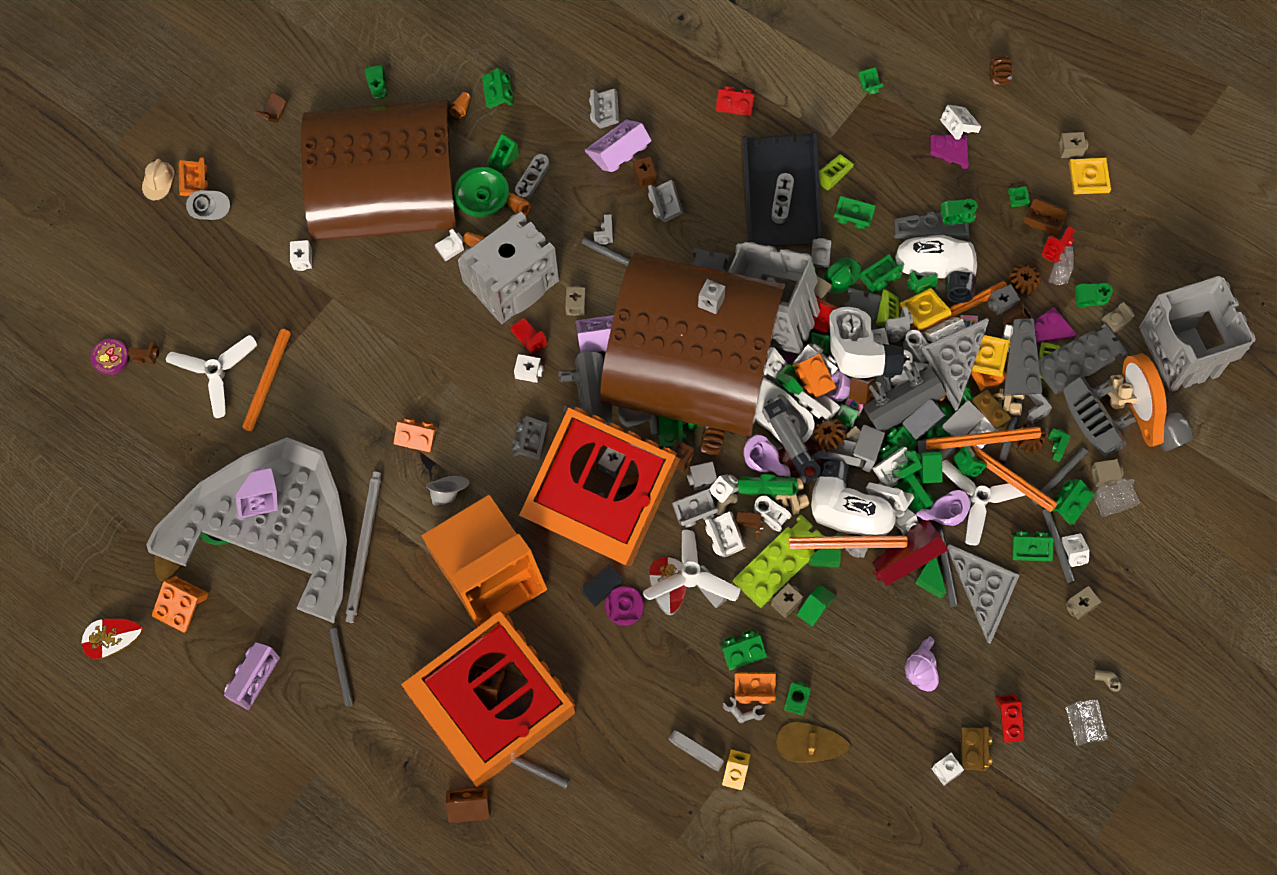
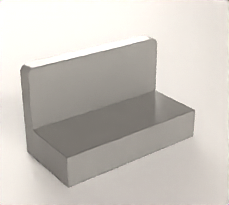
M967 401L942 425V428L950 436L967 435L985 416L970 401Z
M863 425L853 456L865 460L863 470L870 472L876 462L885 433Z
M843 440L844 445H838V450L834 447L831 451L828 450V456L823 458L826 460L835 459L843 461L848 465L861 468L865 464V460L853 456L856 442Z

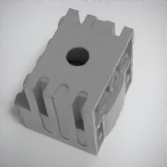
M522 212L512 215L505 224L474 247L465 250L458 260L463 282L501 325L515 314L530 307L544 295L545 291L559 282L555 247L551 243L546 245L544 235L536 230L532 222L527 224L526 216ZM509 244L515 247V253L512 257L504 258L499 255V252Z
M754 242L740 244L728 271L729 273L757 279L767 276L796 283L789 302L782 301L779 305L770 347L801 354L804 349L802 341L807 342L809 332L815 324L813 316L818 317L820 312L814 293L818 280L812 263V257L807 253H795L788 249L777 252L772 246H762Z
M1220 276L1158 295L1139 326L1170 393L1177 391L1181 384L1183 388H1187L1196 383H1203L1209 375L1211 379L1218 378L1230 362L1241 359L1252 343L1255 342V335L1250 331L1245 315L1236 311L1239 305L1237 299L1233 297L1230 291L1229 283ZM1209 311L1225 344L1206 350L1195 327L1205 312Z

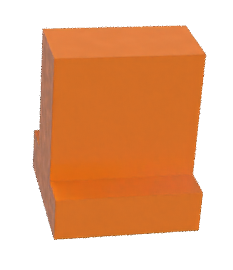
M490 495L421 535L432 557L464 604L476 627H479L499 611L503 615L511 613L547 590L530 548L520 534H516Z

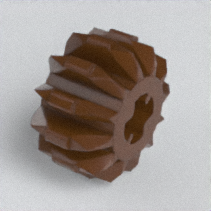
M999 55L992 57L989 68L992 85L1004 86L1010 83L1013 66L1009 56Z
M1020 264L1017 268L1014 267L1011 274H1009V285L1014 287L1015 292L1020 291V295H1023L1025 292L1029 296L1032 291H1037L1038 285L1041 283V279H1039L1040 273L1035 272L1036 267L1031 269L1029 264L1025 267Z
M829 418L827 422L822 419L821 425L816 424L817 430L813 431L814 440L821 449L831 451L834 447L838 450L839 444L844 445L843 439L847 438L846 428L838 419L833 420Z
M1026 421L1023 426L1019 425L1017 429L1035 427V421L1032 422L1031 426ZM1041 431L1040 438L1013 442L1019 445L1018 450L1025 449V454L1029 450L1032 454H1035L1037 450L1041 451L1043 449V445L1047 441L1044 438L1046 432Z
M704 426L700 446L701 451L708 455H718L724 441V430Z

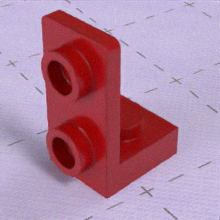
M525 318L510 327V331L532 356L547 346L544 333L542 331L537 333Z
M1015 694L995 696V704L1001 711L1003 741L1005 743L1023 741L1024 730L1021 701Z

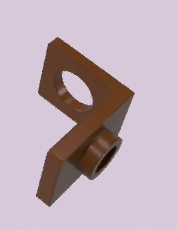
M272 93L264 111L254 110V113L267 121L278 123L288 101Z

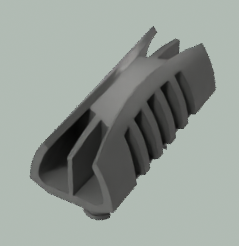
M590 351L579 353L574 361L575 370H559L558 376H561L559 382L575 381L577 383L579 405H564L563 411L567 412L568 408L574 410L575 407H578L589 413L588 417L592 418V415L604 419L607 421V425L612 421V406L602 404L600 401L604 365L601 353Z
M909 363L911 372L906 366L903 368L909 380L886 393L880 382H875L877 391L870 385L869 389L875 399L862 406L877 430L882 432L903 422L929 399L937 402L946 395L940 380L931 368L919 373L915 363Z
M1079 377L1063 389L1066 403L1074 420L1087 439L1102 455L1107 457L1125 447L1126 440L1121 434V430L1136 422L1134 417L1128 419L1131 416L1130 411L1116 420L1110 417L1100 402L1101 397L1115 390L1113 385L1107 387L1110 385L1109 380H1106V382L1096 388H1091L1084 377Z

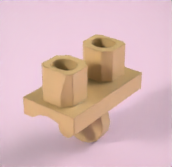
M1112 375L1110 377V385L1107 386L1113 385L1115 389L1108 393L1111 397L1110 405L1114 409L1124 408L1127 402L1136 404L1137 398L1132 394L1133 387L1127 383L1123 384L1124 377L1122 375Z
M1000 389L999 393L993 395L1001 407L1004 404L1003 409L1010 417L1011 415L1021 416L1022 403H1015L1014 398L1024 399L1025 395L1003 396L1004 389Z
M796 478L798 490H802L803 483L800 478ZM806 494L801 496L777 495L775 497V501L777 503L782 502L783 507L789 506L788 500L793 515L799 514L800 509L809 505Z

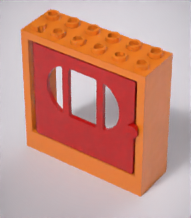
M575 407L574 410L568 408L519 516L624 565L632 566L680 459L676 457L677 453L669 448L663 447V450L658 448L659 445L649 439H646L645 442L641 441L642 437L631 431H628L626 434L623 432L624 429L618 425L610 423L608 426L606 425L607 421L598 416L592 415V418L588 417L589 413L578 407ZM595 442L593 451L576 484L571 475L572 459L581 447ZM603 445L626 455L608 498H603L583 488ZM664 459H666V461H665V463H664V465H663V467H662V470H661V472H660V474H659V476H658V478H657V481H656V483H655V485H654V487H653V489H652V491H651V494H650V496L648 497V495H649V493H650V490H651V488H652V486H653V484H654V482H655V479H656V477H657V475H658V473H659V471H660V468H661V466H662V464H663V462H664ZM634 460L639 472L638 484L630 496L615 502L614 498L631 461ZM644 507V509H643V511H642V513H641V516H640V518H639V520H638V522H637V524H636V527H635V529H634V531H633V533H632V535H631V538H630L628 544H624V543H627V541H628V539H629V536H630V534H631V532H632V530H633V528H634V525H635V523H636V521H637V519H638V517H639V514H640L642 508Z
M501 611L497 612L401 684L413 703L477 788L575 714L574 699L568 692L564 694L561 687L562 684L557 677L554 676L552 678L550 676L551 673L547 664L543 660L539 662L536 650L532 645H526V638L519 629L515 631L511 618L507 614L503 615ZM495 652L507 655L473 682L469 683L470 669L480 657ZM513 661L528 680V683L489 711L476 695L474 689ZM533 689L532 703L524 714L510 720L495 718L498 713L527 691Z

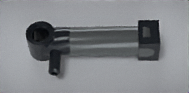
M781 398L765 406L762 413L767 422L771 423L799 472V478L804 483H813L820 474V467L816 462L827 457L828 452L823 449L811 456L789 418L787 408ZM805 469H812L814 471V475H806Z

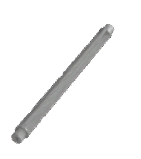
M373 472L372 479H370L346 610V622L354 623L355 616L358 613L357 610L381 484V473Z

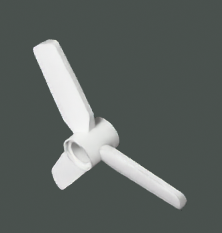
M249 335L221 354L218 360L211 359L205 361L170 352L166 357V361L196 373H206L210 379L208 387L213 415L215 418H221L226 414L224 384L222 381L225 376L224 370L232 368L257 346V343ZM213 369H217L216 372L211 373Z
M947 460L942 461V471L962 491L971 495L970 505L972 507L969 510L965 543L978 545L987 512L986 504L988 502L998 503L1014 499L1025 494L1010 483L992 486L990 489L986 486L976 487L974 482L967 476L962 475L960 470Z
M690 530L682 531V573L672 575L643 591L644 597L648 600L683 585L686 587L698 585L702 589L732 601H736L740 594V588L708 572H700L695 533Z

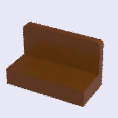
M479 787L446 791L448 822L458 823L489 819L488 788Z

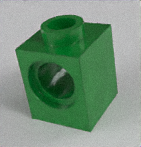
M802 682L791 683L784 710L803 716L811 688H808V685ZM799 693L803 696V700L797 702L793 699L792 695Z

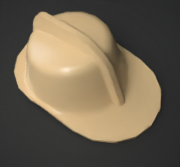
M160 159L149 163L145 168V177L142 184L143 194L150 200L164 198L170 191L175 173L174 168L169 163L162 162Z

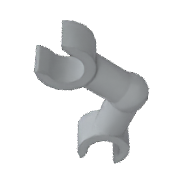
M730 697V701L733 703L732 707H728L723 703L724 710L731 712L740 723L751 719L762 720L765 717V714L758 716L755 713L756 710L762 708L760 705L755 706L752 711L742 713L736 706L734 698Z

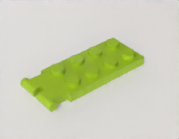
M802 515L798 516L796 519L798 523L792 529L787 527L733 579V582L760 608L768 603L809 563L810 557L816 553V549H790L789 538L825 537L818 530L811 533L810 530L814 526Z

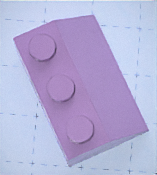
M624 120L586 148L585 151L602 170L613 172L620 167L621 163L632 159L636 152L644 150L647 144L651 142V139L642 123Z
M614 315L575 321L580 353L583 351H603L606 353Z
M258 468L255 472H251L236 493L239 519L278 510L277 490L271 468Z
M255 642L254 646L248 649L243 664L237 667L235 671L236 676L233 681L226 685L224 696L228 700L249 710L280 659L277 653L271 647Z

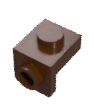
M150 340L148 350L129 347L127 354L136 364H155L156 358L160 355V348L155 341Z
M639 474L631 477L630 475L624 476L618 489L619 494L635 490Z
M748 510L737 512V526L756 527L755 538H759V533L764 531V521H760L761 514H754Z

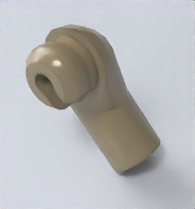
M1094 670V680L1104 681L1109 689L1114 692L1121 689V681L1114 672Z

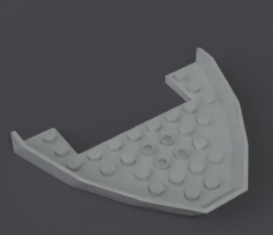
M286 437L240 457L201 481L154 528L147 542L149 553L186 567L203 532L311 573L312 575L297 609L329 622H335L343 597L347 537L338 491L321 450ZM258 468H271L277 490L278 510L239 519L236 493L251 472H255Z

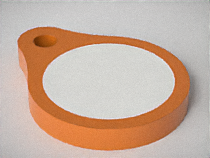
M1139 353L1128 356L1123 363V384H1130L1133 387L1132 394L1137 398L1136 404L1129 402V405L1146 444L1149 447L1163 444L1167 406L1160 375L1153 362L1145 354Z

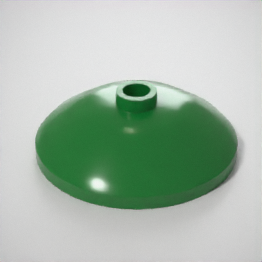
M478 167L468 170L458 179L454 188V196L457 205L466 214L474 217H487L499 212L505 206L509 197V187L504 176L492 168Z

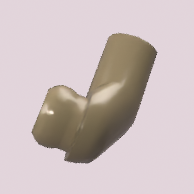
M730 494L723 503L718 500L716 517L725 514L726 507L730 503L734 504L738 501L737 494Z

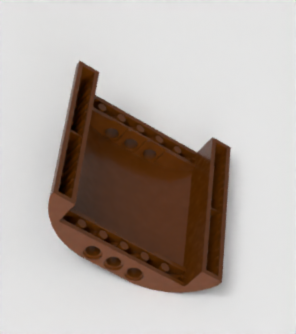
M449 100L304 112L301 124L302 185L311 241L457 229L452 189L448 120L450 119Z
M634 253L628 263L621 284L607 344L601 379V403L752 437L756 419V408L785 284ZM707 279L725 286V298L717 314L698 307L699 293Z

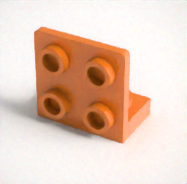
M177 576L163 582L152 616L182 632H186L196 605L207 600L209 593Z

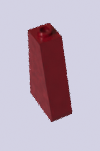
M922 520L904 535L907 536V547L889 548L872 562L876 569L872 572L878 582L882 580L885 586H888L948 551L940 534L929 520Z

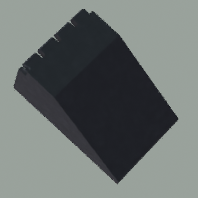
M817 132L797 134L796 142H793V135L778 136V143H775V136L760 137V144H757V137L742 136L740 145L748 243L754 242L762 246L812 244L813 239L822 238ZM788 173L794 179L788 218L786 222L777 224L771 218L777 179L779 175ZM784 180L782 189H786L787 180ZM785 195L777 197L781 202L788 200ZM779 207L778 217H781L783 208Z

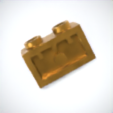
M987 389L973 398L972 402L995 429L1000 427L999 431H1002L1007 427L1011 417Z
M987 726L983 728H961V766L964 770L986 771L989 765H992V753H989V745L992 744V733L989 732Z

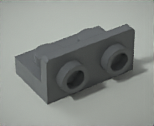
M528 416L518 421L515 429L517 435L511 446L513 449L512 456L516 457L520 454L535 460L540 459L547 423Z

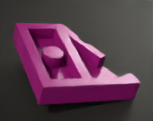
M930 135V155L943 158L949 163L955 162L962 165L963 169H967V135H961L960 139H955L953 135Z
M1055 308L1034 320L1036 344L1046 341H1059V339L1064 338L1074 339L1077 336L1075 331Z

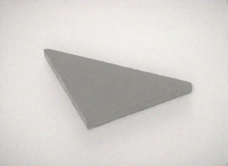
M988 318L921 347L922 353L940 380L955 411L958 410L989 322Z
M948 544L949 555L987 643H991L1019 578V574Z

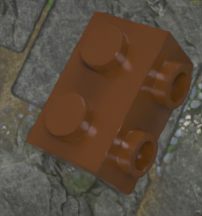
M1035 197L1023 223L1058 237L1069 211Z

